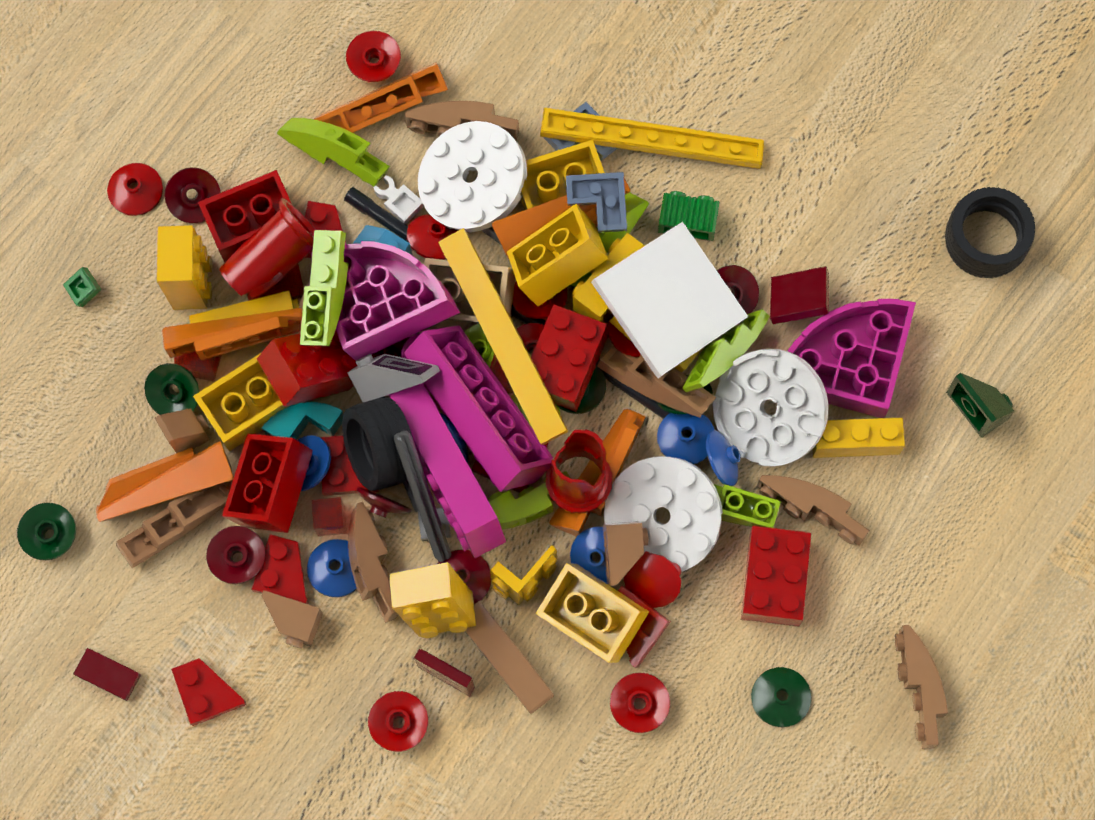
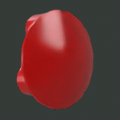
M644 551V554L624 576L625 587L651 607H665L675 601L680 593L682 583L680 575L682 571L678 564L671 562L664 556Z

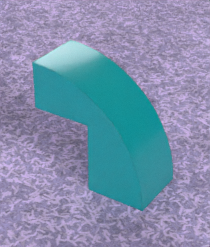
M299 403L277 412L264 424L262 429L265 435L289 437L297 440L308 423H311L328 435L334 436L342 425L344 413L342 410L324 403Z

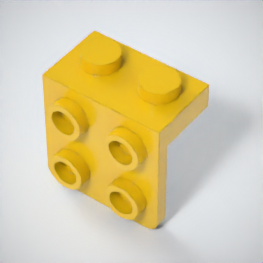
M551 545L522 580L498 561L490 570L491 582L494 585L493 590L505 600L509 596L518 605L523 600L528 602L538 591L537 584L543 577L547 580L557 569V549Z

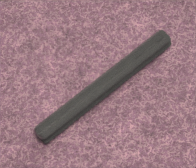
M404 430L394 435V441L434 557L439 562H443L451 557V551L412 436L408 431Z

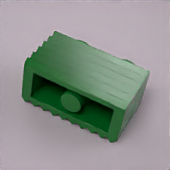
M672 191L670 194L664 193L658 233L664 234L683 222L695 239L714 241L720 202L714 201L713 197L706 195L696 198L687 196L680 191Z

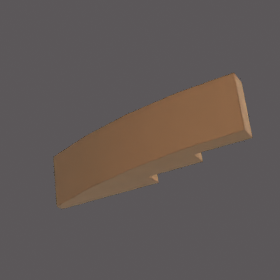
M614 346L602 357L597 366L644 396L699 418L716 399L715 396L704 388L685 392L682 388L688 377L675 367L657 378L642 355L636 359L621 353Z
M222 483L176 498L168 503V507L165 510L142 522V527L116 541V547L130 567H136L188 534L225 507L229 490Z
M478 601L474 604L476 626L468 627L465 633L526 710L532 714L552 699L554 694L499 624Z

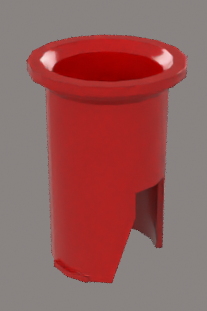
M284 198L278 201L280 205L279 211L248 238L219 268L221 275L240 296L249 293L252 300L257 299L277 284L313 251L315 227L297 208Z
M574 430L565 441V445L556 453L554 459L551 460L552 466L546 471V488L550 498L558 507L571 513H586L597 509L607 500L612 490L613 474L606 461L603 440L590 430ZM585 457L592 460L600 468L602 475L599 481L592 486L584 480L571 479L564 476L558 470L559 467L568 459Z

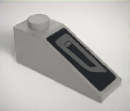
M368 354L356 361L357 366L347 373L362 402H367L421 384L438 373L440 369L438 365L382 354L373 358L371 354Z

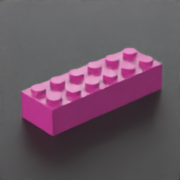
M460 326L422 331L407 348L404 355L410 360L438 365L440 371L424 382L426 388L439 403L443 413L455 426L459 436L469 446L475 459L485 469L491 482L500 492L536 483L552 466L551 460L554 458L545 445L540 444L533 428Z
M421 383L389 394L390 398L398 404L408 422L426 480L429 482L437 502L441 504L450 526L454 528L463 550L470 549L474 558H477L505 543L506 539L494 510L424 384Z

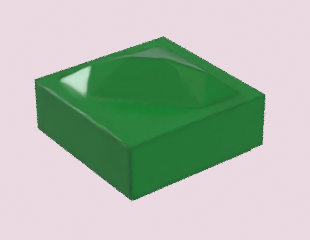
M81 267L63 284L77 307H84L102 290L86 267Z

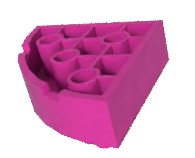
M361 241V243L348 245L345 243L344 262L348 263V272L342 309L336 330L343 350L355 361L368 354L372 355L460 313L451 294L425 265L411 254L392 245L373 241Z
M877 299V301L862 303L858 301L846 304L811 323L793 342L788 352L805 360L816 371L826 390L828 404L878 418H885L890 407L916 302L899 299Z

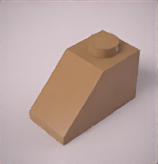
M191 408L155 417L164 436L176 453L191 447L195 449L210 440L205 431L210 429L203 416L201 414L196 416Z
M639 521L603 524L607 584L610 586L617 585L644 554V546L648 545L647 528H642V523Z
M263 590L262 598L279 633L286 639L285 643L302 649L303 644L312 647L323 615L321 609Z

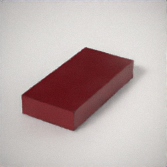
M89 648L86 649L73 675L125 701H128L141 676L140 673Z

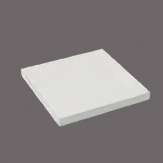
M683 222L591 281L657 378L748 317Z

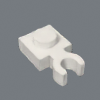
M385 176L384 181L389 185V188L381 190L375 186V194L380 199H388L384 203L385 208L401 222L407 224L424 205L421 199L404 184L399 189H396L393 179Z

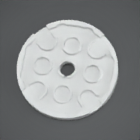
M472 121L454 126L441 134L431 144L422 159L418 174V190L421 201L428 213L449 229L460 230L464 228L466 232H476L490 228L494 221L507 217L522 197L520 193L524 180H527L525 155L518 142L506 130L495 124ZM469 170L478 171L476 180L467 183L466 178Z
M780 349L756 350L744 354L733 361L734 365L721 375L716 395H714L716 399L713 402V413L718 431L729 441L731 446L737 447L741 458H746L762 466L785 465L809 453L822 437L828 419L827 394L816 371L799 356ZM767 399L772 400L778 405L774 415H769L764 410V403Z
M657 456L632 464L614 481L612 490L605 502V524L641 522L642 528H647L648 545L644 546V551L664 556L671 562L678 564L682 572L700 563L711 552L720 534L722 505L714 484L701 469L680 458ZM660 507H664L670 512V520L666 524L656 521V511Z

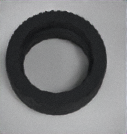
M984 187L964 196L953 209L946 226V248L953 262L970 275L972 274L980 278H997L1013 271L1023 262L1034 241L1035 222L1027 203L1015 193L999 187ZM989 211L998 213L1007 219L1015 229L1016 245L1005 254L991 255L980 252L972 247L964 236L963 223L965 219L975 212Z
M384 397L359 403L346 409L342 418L344 443L349 461L360 483L367 490L374 491L407 481L408 479L394 441V435L404 430L411 434V430L398 404L393 399Z

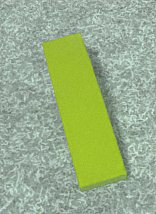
M763 309L747 314L748 317L740 325L725 332L720 340L706 345L682 389L685 392L702 388L724 374L734 365L733 361L744 355L754 343L770 315Z

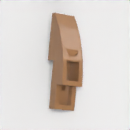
M446 101L420 106L407 111L405 114L407 128L418 134L428 132L437 134L439 137L454 126L472 121L495 124L506 130L516 141L519 134V121L495 115L494 104Z
M762 475L758 481L757 487L760 489V494L781 501L780 504L784 506L783 510L795 519L800 517L805 521L812 512L815 514L814 518L820 524L826 527L830 525L839 531L838 535L849 544L856 543L860 546L870 531L846 514L852 503L824 487L808 481L779 475Z
M362 501L357 503L353 510L349 524L348 549L351 570L362 601L373 597L384 622L387 623L398 617V614L392 608L389 572L384 565L380 564L388 553V547L385 538L379 535L375 528V519L372 512L366 509Z
M902 625L899 629V634H895V648L897 652H901L902 663H898L899 682L904 681V689H916L917 693L912 695L913 709L919 713V723L915 724L916 740L921 741L922 749H932L939 745L936 718H943L948 714L946 697L941 678L928 649L910 625Z

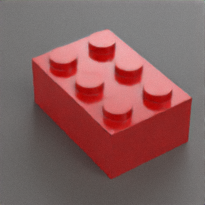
M277 170L198 202L224 263L248 238L279 211L280 205L278 201L281 198L291 203Z
M553 304L531 359L554 404L577 412L607 341L608 325Z
M335 330L329 346L300 345L301 333L272 339L257 357L260 366L284 407L349 391L354 386L347 372L355 368L357 364L343 350L337 330Z
M248 433L222 516L243 527L288 533L313 450L294 438Z
M760 526L751 527L741 620L800 627L804 616L811 544L810 532Z

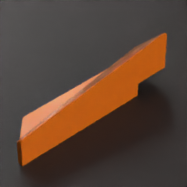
M435 62L316 116L314 120L330 123L353 133L423 102L422 97L444 92L448 90L438 63Z
M624 178V189L626 194L630 192V187L628 186ZM567 195L494 221L492 227L507 255L508 250L572 206H568ZM596 204L578 205L593 221L595 226L598 227Z
M302 308L164 327L162 329L163 345L170 358L196 351L202 361L301 331Z
M630 409L622 411L602 442L606 451V461L613 474L612 484L621 474L646 416ZM590 460L578 479L594 486L599 481L602 473L600 468ZM605 502L597 509L586 513H571L559 507L549 521V524L577 537L582 532L590 512L602 516Z
M221 441L196 455L191 447L109 479L100 505L96 507L98 521L111 519L233 480L231 464Z

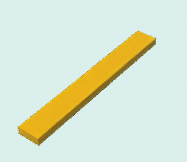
M551 108L543 109L540 137L580 143L593 140L594 145L757 169H761L764 150V140Z
M462 228L439 241L438 243L540 444L545 445L569 432L466 230Z

